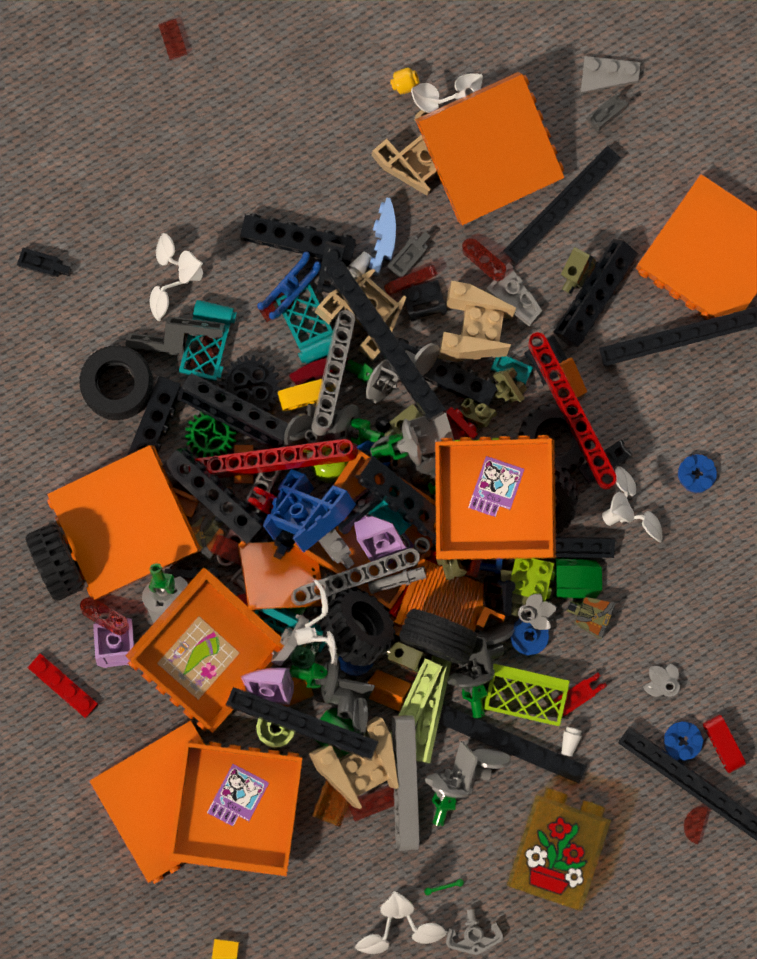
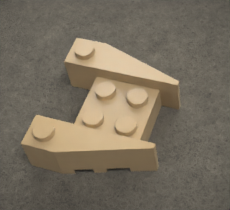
M421 110L415 115V119L428 113ZM422 135L400 153L388 139L372 151L371 156L383 170L425 195L430 193L431 189L425 182L433 177L437 171Z
M372 269L355 280L392 332L406 297L403 296L398 303L370 280L375 272ZM334 290L320 303L315 313L326 323L330 324L342 309L351 312L352 310L339 291ZM355 316V321L358 322V323L361 325V323L359 322V320H358L357 317ZM370 336L358 348L371 362L381 353Z
M451 281L446 307L463 310V324L461 335L443 333L438 359L460 362L465 359L478 360L482 357L493 356L495 358L507 356L511 344L500 342L503 318H513L516 307L471 284Z
M381 717L369 720L364 734L366 737L379 741L372 761L351 753L338 759L332 746L327 744L309 753L317 771L353 807L361 809L362 806L357 796L386 780L391 788H399L391 734Z

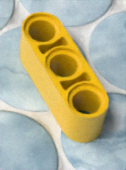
M322 379L278 391L282 410L289 411L307 406L309 403H317ZM326 387L329 392H333L332 388Z

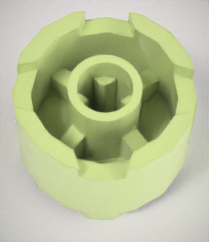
M258 719L256 725L257 735L266 746L283 748L293 740L295 732L279 726L281 731L274 734L271 728L272 723Z

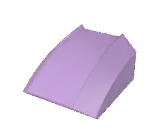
M117 618L93 623L97 666L107 668L129 665L128 662L130 660L125 655L135 645L132 619Z
M268 668L241 676L247 692L278 704L290 705L294 692V681L291 678L289 668Z

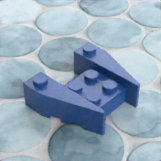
M291 469L279 485L278 490L280 492L277 498H274L272 502L273 509L271 514L267 515L263 526L273 540L276 539L282 530L295 534L293 537L294 541L301 551L305 552L340 524L356 504L346 490L332 485L322 500L310 496L309 494L313 491L314 487L305 474Z

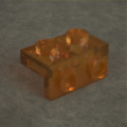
M326 780L325 785L322 787L321 795L314 807L313 817L341 827L350 803L328 780Z

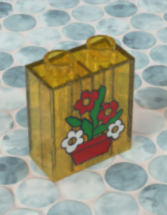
M546 788L543 797L539 795L533 797L505 886L582 911L611 820L603 818L605 811L603 806L583 800L581 808L577 809L565 805L568 797L567 794Z

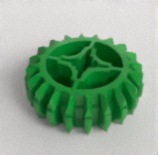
M201 411L200 418L195 414L193 417L196 422L189 420L188 423L192 428L186 427L185 429L191 433L185 435V439H191L186 443L187 446L194 445L190 451L193 453L198 450L196 453L198 458L202 453L203 458L208 457V455L212 457L216 454L220 456L221 452L227 455L226 448L233 449V446L229 443H236V439L231 436H236L237 432L230 431L233 428L208 415H204ZM212 420L207 428L197 429L203 422ZM217 422L225 427L226 436L216 431ZM213 428V433L216 436L213 439L208 440V436L206 434L207 432L209 433V431H212ZM195 434L205 439L204 448L197 444ZM224 441L220 447L210 450L214 442Z

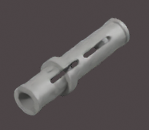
M424 566L410 571L403 570V573L368 582L371 594L396 586L410 585L411 582L426 579L427 573Z

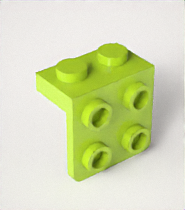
M534 558L515 559L510 581H513L516 587L512 593L525 597L541 594L542 601L549 599L552 588H549L550 580H554L556 569H553L554 563Z

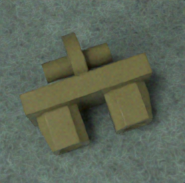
M507 368L504 371L493 374L498 383L496 384L498 391L495 393V396L498 399L503 397L505 401L509 400L510 403L524 400L523 394L527 390L524 383H514L513 379L517 376L514 368Z
M466 398L461 404L463 409L461 412L464 415L463 419L473 422L478 428L487 427L490 420L497 415L496 410L488 408L483 403H475L470 398Z
M436 559L437 563L443 566L445 577L448 580L453 579L455 576L461 578L467 573L466 566L461 564V560Z

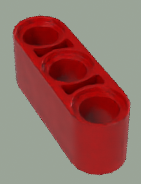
M718 715L704 722L703 727L705 730H708L706 733L714 748H717L715 750L722 764L726 765L724 768L729 774L745 766V759L723 717Z

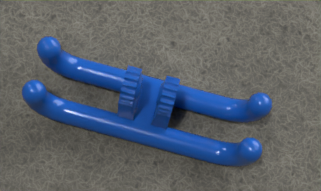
M308 252L302 254L299 262L263 302L258 303V309L265 310L281 292L287 296L274 312L269 313L271 320L277 319L320 271L321 263L317 261L300 283L295 277L310 258Z

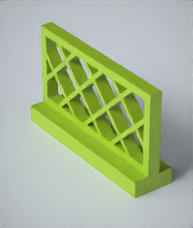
M493 664L495 676L503 677L508 685L497 690L494 685V676L489 683L484 709L560 727L570 681ZM507 679H512L514 681L509 683ZM520 681L523 682L526 690L517 695L511 685ZM526 683L533 684V685L528 688V686H527ZM536 685L541 686L545 692L544 695L535 699L530 691ZM509 687L515 697L505 702L499 692ZM545 687H546V688H551L552 690H550V691L547 692V690L545 689ZM554 690L563 691L562 700L554 703L549 693ZM528 691L534 701L524 707L519 696ZM498 694L503 704L497 708L490 707V698ZM547 695L553 705L543 711L537 701ZM514 699H517L522 707L517 712H512L507 706ZM536 703L541 711L535 717L530 716L526 710L527 707ZM559 703H561L560 709H558L556 706ZM505 706L507 710H503L500 708ZM555 707L558 712L557 722L549 720L545 712ZM522 710H524L525 713H526V715H525V714H521V713H519V712H521ZM543 714V716L545 717V719L538 718V717Z

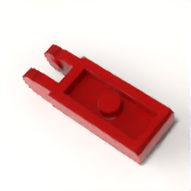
M255 486L253 491L261 495L259 501L249 497L248 502L255 505L264 514H271L273 509L272 502L277 497Z
M599 672L568 690L563 717L607 687L606 683L600 684L594 690L590 687L589 683L596 681L601 676ZM563 694L555 698L553 702L557 703L562 700ZM561 703L556 705L558 709H560Z

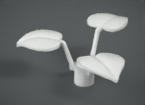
M465 74L460 76L455 81V89L458 93L439 100L438 90L429 83H421L413 87L411 90L412 97L421 110L430 113L439 108L438 103L441 104L454 98L458 100L480 90L483 75Z
M162 233L159 238L156 258L161 265H167L168 262L178 265L180 281L165 285L162 288L156 286L152 290L150 308L153 316L158 321H161L169 306V297L165 290L183 283H189V281H200L203 276L201 267L203 263L190 251H183L179 261L172 259L175 253V246L170 236L166 233Z
M616 466V484L624 494L621 492L615 493L611 508L602 513L604 522L611 526L618 521L630 523L635 519H642L645 531L661 543L662 528L658 518L649 511L645 512L644 515L634 516L627 497L628 495L634 496L636 494V484L625 469Z
M313 580L320 589L322 614L311 622L304 624L305 628L295 630L296 641L298 645L325 641L329 645L328 651H330L332 658L331 664L336 665V644L331 632L328 631V638H324L323 635L317 636L315 628L310 627L328 613V600L325 590L317 580Z
M394 891L380 908L381 913L388 917L384 935L382 937L378 934L369 935L356 944L355 949L368 954H378L386 951L389 947V942L386 939L392 917L399 919L406 916L412 930L415 932L412 935V939L418 943L428 944L436 942L446 936L447 931L442 926L434 923L423 924L416 928L410 917V914L414 911L413 904L403 895Z

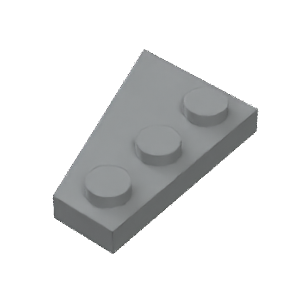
M585 56L580 94L637 83L639 81L640 62Z
M509 262L486 288L485 292L516 307L514 315L530 327L541 314L542 309L531 293L527 291L522 283L523 281L516 275L513 266Z

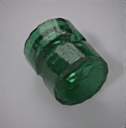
M320 642L297 644L290 654L292 664L301 669L311 667L319 651Z

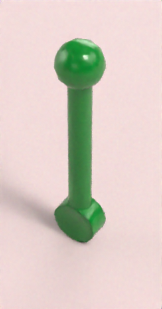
M458 879L457 882L446 884L432 889L426 888L424 890V893L428 896L431 895L432 892L440 891L454 886L462 887L464 885V881L462 879Z

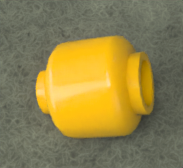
M411 68L395 71L393 79L390 80L393 90H397L401 95L410 93L413 87L420 84L417 72Z

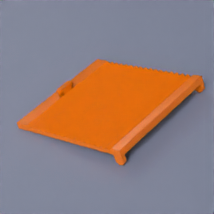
M241 541L238 544L249 610L322 607L321 599L302 606L295 605L291 600V594L295 589L313 583V580H321L319 563L295 547L290 552L285 551L284 556L278 559L274 557L277 549L274 542L247 544L245 541ZM315 585V594L321 595L319 587ZM298 591L295 595L299 602H303L306 598L305 594L301 591Z
M419 558L415 569L424 566L427 578L411 582L393 623L403 626L407 613L412 609H418L458 623L475 632L476 624L483 611L484 584L466 576L461 578L455 576L453 579L448 580L445 577L442 566Z

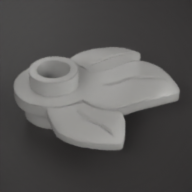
M533 594L528 597L526 604L520 607L518 616L523 622L530 623L535 629L547 630L551 628L548 617L555 612L556 606L551 602L542 601L541 594ZM529 610L532 614L527 615L525 611Z
M669 664L666 669L659 666H651L649 668L651 682L643 687L648 694L654 697L664 695L672 698L679 693V671L673 664ZM670 684L674 686L672 690L666 689Z

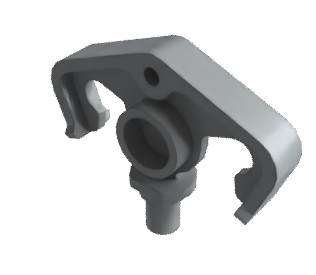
M296 615V618L299 620L294 630L290 627L284 629L280 643L284 646L280 652H272V663L281 666L297 645L295 630L305 628L304 624L309 622L307 618Z
M468 909V919L465 925L469 926L464 932V940L458 943L453 942V937L456 933L452 928H449L446 938V944L449 948L478 955L501 942L503 935L497 923L494 922L491 925V930L495 932V937H484L483 930L476 925L480 922L475 917V910Z

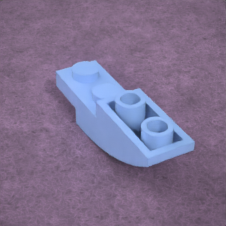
M386 198L385 203L381 202L379 208L381 217L380 220L375 221L373 231H376L375 237L381 238V240H377L375 245L376 257H372L369 268L375 270L373 275L379 276L384 259L391 261L394 253L396 221L390 198Z

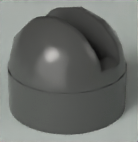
M423 537L418 538L414 543V549L419 554L426 553L430 548L429 541Z

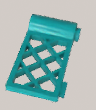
M310 283L303 290L308 289L311 295L309 301L299 299V294L294 300L292 309H286L282 313L300 350L297 353L301 363H306V365L328 356L333 334L330 324L320 320V316L317 315V318L307 315L310 306L317 308L320 305ZM286 295L275 299L277 302L273 304L275 309L287 298ZM297 302L307 305L304 314L294 311ZM293 314L302 317L299 326L291 324L290 320ZM305 318L315 321L312 330L302 327ZM317 323L326 325L328 331L322 334L315 332ZM300 331L310 333L309 339L301 343L298 338Z
M201 300L196 301L192 319L225 323V331L223 337L218 340L212 338L214 342L206 347L200 341V338L205 335L195 336L192 339V336L188 334L179 373L187 375L193 373L201 378L212 381L221 378L224 367L220 366L229 329L231 323L235 324L237 317L234 308ZM198 340L203 349L193 354L190 350V344ZM216 344L219 354L211 358L207 349ZM205 352L209 360L199 365L195 356ZM192 358L198 366L192 371L184 369L185 363ZM212 363L215 368L213 376L205 374L202 368Z

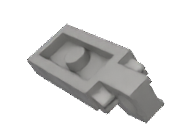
M334 528L319 540V543L337 564L342 562L346 569L354 564L349 557L351 554L350 548Z

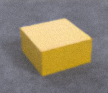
M214 939L212 959H237L239 942Z

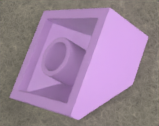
M373 516L354 522L357 541L371 562L407 550L405 543L392 523Z

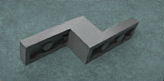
M168 316L165 323L164 337L129 333L126 339V347H130L133 350L146 349L154 353L163 351L171 355L182 354L185 348L186 333H189L191 336L207 335L209 338H219L223 336L225 323Z

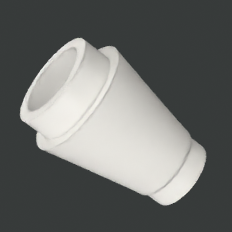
M362 252L347 267L354 279L365 274L372 257L366 252Z
M566 727V731H563L562 754L573 756L582 738L581 730Z

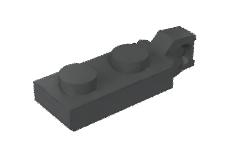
M425 231L419 238L416 236L411 238L389 263L387 268L402 280L428 248L426 243L431 239V235Z

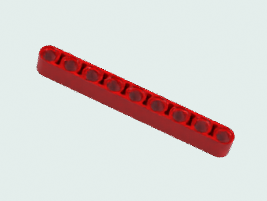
M540 332L533 333L529 338L528 347L597 483L603 489L612 488L617 480L614 469L545 335ZM540 339L542 345L536 347L533 345L532 340ZM542 356H549L551 362L548 364L541 361ZM555 372L560 376V379L553 381L549 375ZM566 390L569 395L566 398H562L559 396L558 391ZM575 407L577 414L570 415L567 412V408ZM583 424L586 427V431H577L576 425ZM592 441L595 448L587 449L585 442ZM593 459H602L603 466H596ZM609 475L612 478V483H604L602 476Z
M341 439L197 458L195 460L202 462L211 475L215 474L219 478L352 461L358 456V448L350 440ZM347 447H351L350 451L345 454L344 450ZM329 449H332L331 454L328 455V456H325L326 452H327ZM313 452L312 457L307 458L308 453ZM295 454V457L288 461L289 456ZM276 456V460L270 463L271 458ZM258 459L257 463L252 466L253 460ZM239 461V465L233 468L234 464ZM221 464V467L215 471V467Z

